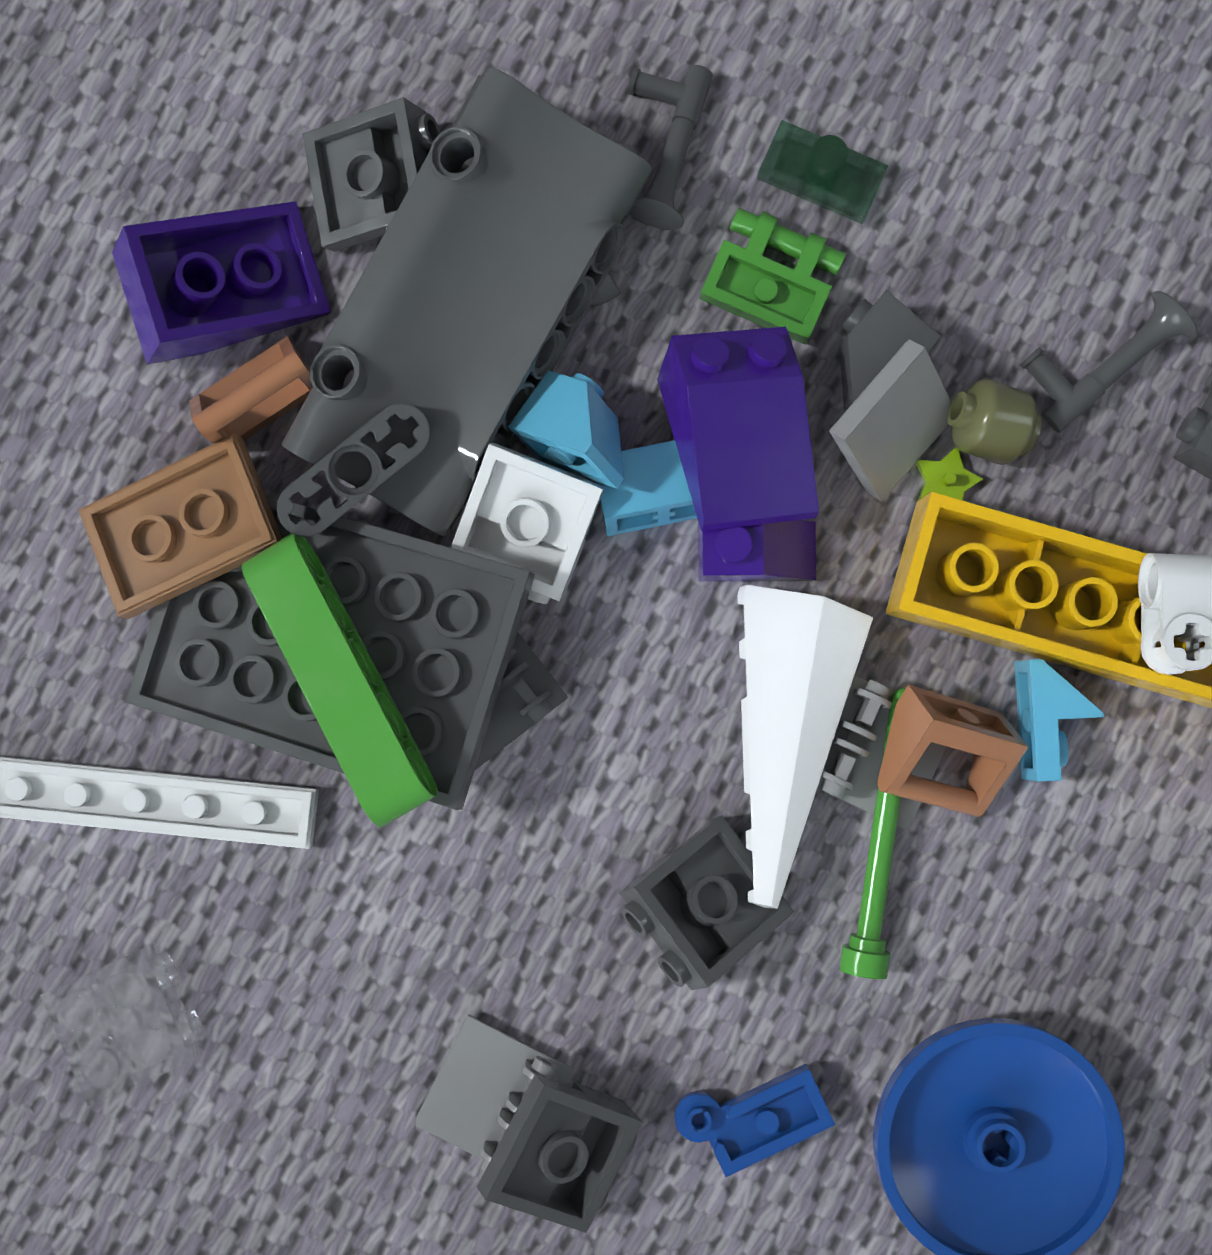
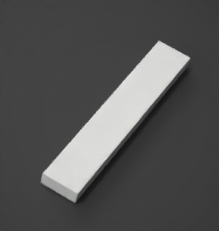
M0 756L1 818L305 849L313 847L319 788Z

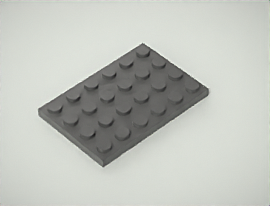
M266 495L281 536L285 538L291 532L283 527L278 518L277 502L279 498ZM293 503L294 509L289 514L294 522L305 518L313 524L321 518L316 509ZM340 517L321 533L304 538L319 557L432 773L438 789V795L429 801L454 810H463L535 574L529 570ZM242 566L156 606L126 703L344 773L245 580Z

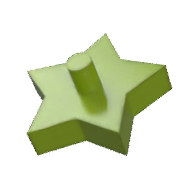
M956 447L941 461H916V465L925 482L918 500L930 492L963 500L964 492L983 480L963 468L959 450Z

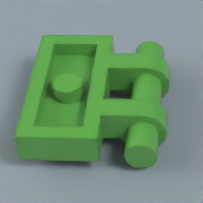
M738 208L729 230L748 237L750 240L746 249L723 240L700 292L699 299L765 328L787 327L790 339L806 345L832 288L831 285L812 278L811 274L814 268L817 267L837 275L846 253L825 245L827 239L811 232L809 237H806L778 225L777 221L779 218L764 211L758 216ZM769 246L799 259L795 269L764 257L763 253L766 247Z

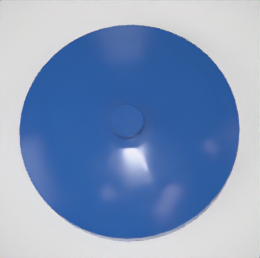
M1002 1018L975 1019L951 1025L926 1038L908 1053L892 1073L881 1095L874 1121V1158L880 1183L886 1197L908 1231L935 1255H1070L1082 1246L1100 1227L1107 1217L1120 1188L1125 1159L1124 1133L1117 1105L1108 1086L1093 1065L1077 1050L1056 1035L1029 1023Z

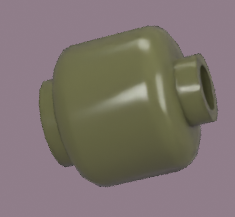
M985 378L973 383L965 392H959L953 398L947 412V423L951 426V437L956 448L967 454L999 465L1010 463L1019 456L1028 454L1036 444L1042 427V419L1037 412V405L1032 395Z

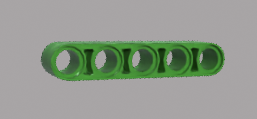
M291 533L242 563V572L352 790L370 820L382 828L436 797L438 789L432 773L326 570L309 542L304 537Z

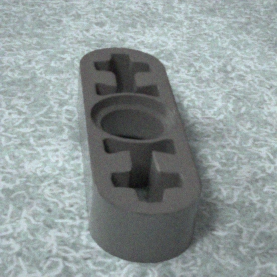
M405 403L393 404L380 411L282 491L277 502V514L283 527L292 534L295 533L297 536L302 537L314 536L324 531L423 451L430 436V427L425 415L418 408ZM395 415L400 420L412 417L417 424L411 431L415 442L408 448L401 442H397L388 448L384 453L393 458L394 461L383 469L378 455L369 446L363 444L361 438L367 433L372 432L375 442L378 443L391 431L389 424L386 422L390 416ZM356 451L364 454L369 459L372 469L371 476L364 485L351 488L343 485L337 479L335 465L339 457L344 453ZM320 471H325L331 487L337 493L346 497V500L335 507L329 496L316 508L318 515L321 517L317 522L311 524L305 518L294 522L289 516L294 509L293 501L290 499L291 496L297 492H300L306 498L315 494L322 486L313 481L312 478Z

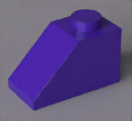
M795 520L701 531L698 523V582L817 580L816 522Z

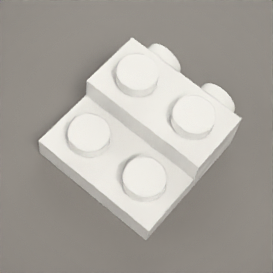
M490 443L451 548L529 570L535 574L528 599L542 604H547L550 598L560 601L568 588L585 544V537L605 487L496 443Z

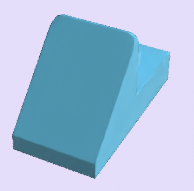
M1044 660L1015 661L1018 730L1021 738L1029 746L1020 760L1021 778L1037 782L1062 781L1061 767H1065L1068 762V742L1065 733L1059 731L1058 719L1105 717V715Z

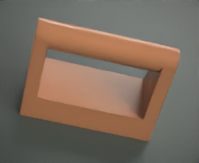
M286 336L189 400L191 418L201 434L212 443H216L232 434H236L243 438V440H246L306 400L313 387L310 380V367L292 340Z
M908 685L895 706L878 776V789L884 793L979 817L989 807L1029 746L1001 712ZM930 742L974 754L966 789L910 774Z

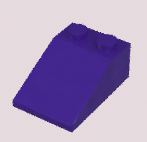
M296 201L123 226L112 251L147 365L201 355L324 317L331 313Z
M787 327L672 336L657 381L700 530L709 531L816 518L819 513L804 381Z

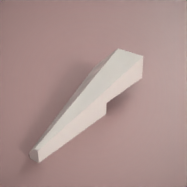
M744 585L739 587L737 597L738 604L744 605L745 638L739 641L740 658L746 659L747 697L741 700L744 793L750 794L751 829L746 831V848L752 851L754 890L748 891V902L764 908L778 909L873 617L825 596Z

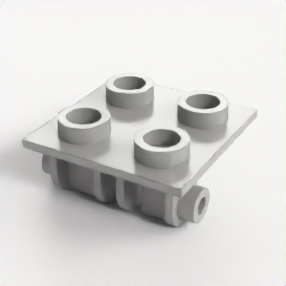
M854 675L817 789L874 815L878 790L877 781L881 768L888 714L892 705L890 701L893 693L890 688L872 680L868 682ZM930 742L910 774L932 780L947 746ZM901 797L898 827L909 831L921 802Z
M468 1014L413 1124L484 1160L480 1168L485 1172L534 1075L537 1074L567 1086L575 1069Z

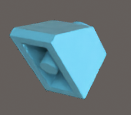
M548 370L508 428L542 462L616 489L619 488L624 480L618 417L602 400L604 396L603 389L583 374L576 373L573 377H569Z

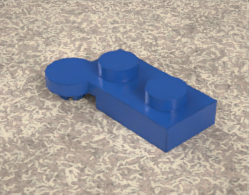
M807 1064L801 1065L720 1105L713 1096L706 1092L694 1091L687 1093L680 1098L674 1113L677 1130L684 1138L691 1142H710L725 1178L835 1125Z

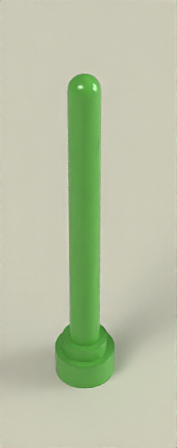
M906 688L895 690L891 696L890 702H892L888 714L882 760L895 706ZM879 789L877 790L857 933H851L849 944L842 945L839 970L844 973L868 979H887L891 953L885 950L886 940L881 938L901 801V797L881 792Z

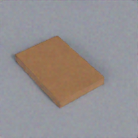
M232 434L78 509L117 616L124 619L135 617L242 566V563L283 539L243 438L236 434Z

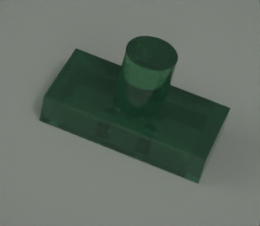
M781 120L759 169L757 179L863 224L889 165L847 148L845 142L838 136L825 135L821 137Z

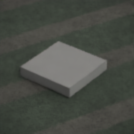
M910 339L905 342L829 431L865 491L881 502L948 425L947 412L951 400L926 348Z

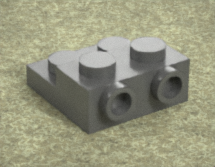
M402 97L302 133L322 247L335 252L384 235L430 152L433 141L441 133L436 120L431 114L426 113V111Z
M722 815L712 819L675 851L659 859L619 892L627 903L621 909L626 923L640 937L645 938L650 934L663 952L658 958L661 970L675 985L682 987L684 984H687L690 990L711 986L794 913L783 896L781 897L778 909L764 908L748 902V891L754 890L752 854Z
M535 1074L477 1189L487 1201L587 1233L597 1211L606 1202L609 1188L625 1156L633 1149L637 1133L643 1121L621 1099L576 1082L571 1088Z

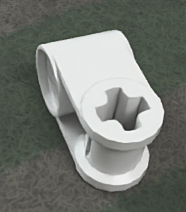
M1148 553L1142 560L1138 576V592L1141 601L1140 648L1142 657L1151 669L1165 675L1204 669L1212 664V555ZM1174 637L1175 640L1186 643V652L1185 649L1174 647ZM1160 642L1161 647L1156 648V643ZM1205 642V646L1199 648V643Z

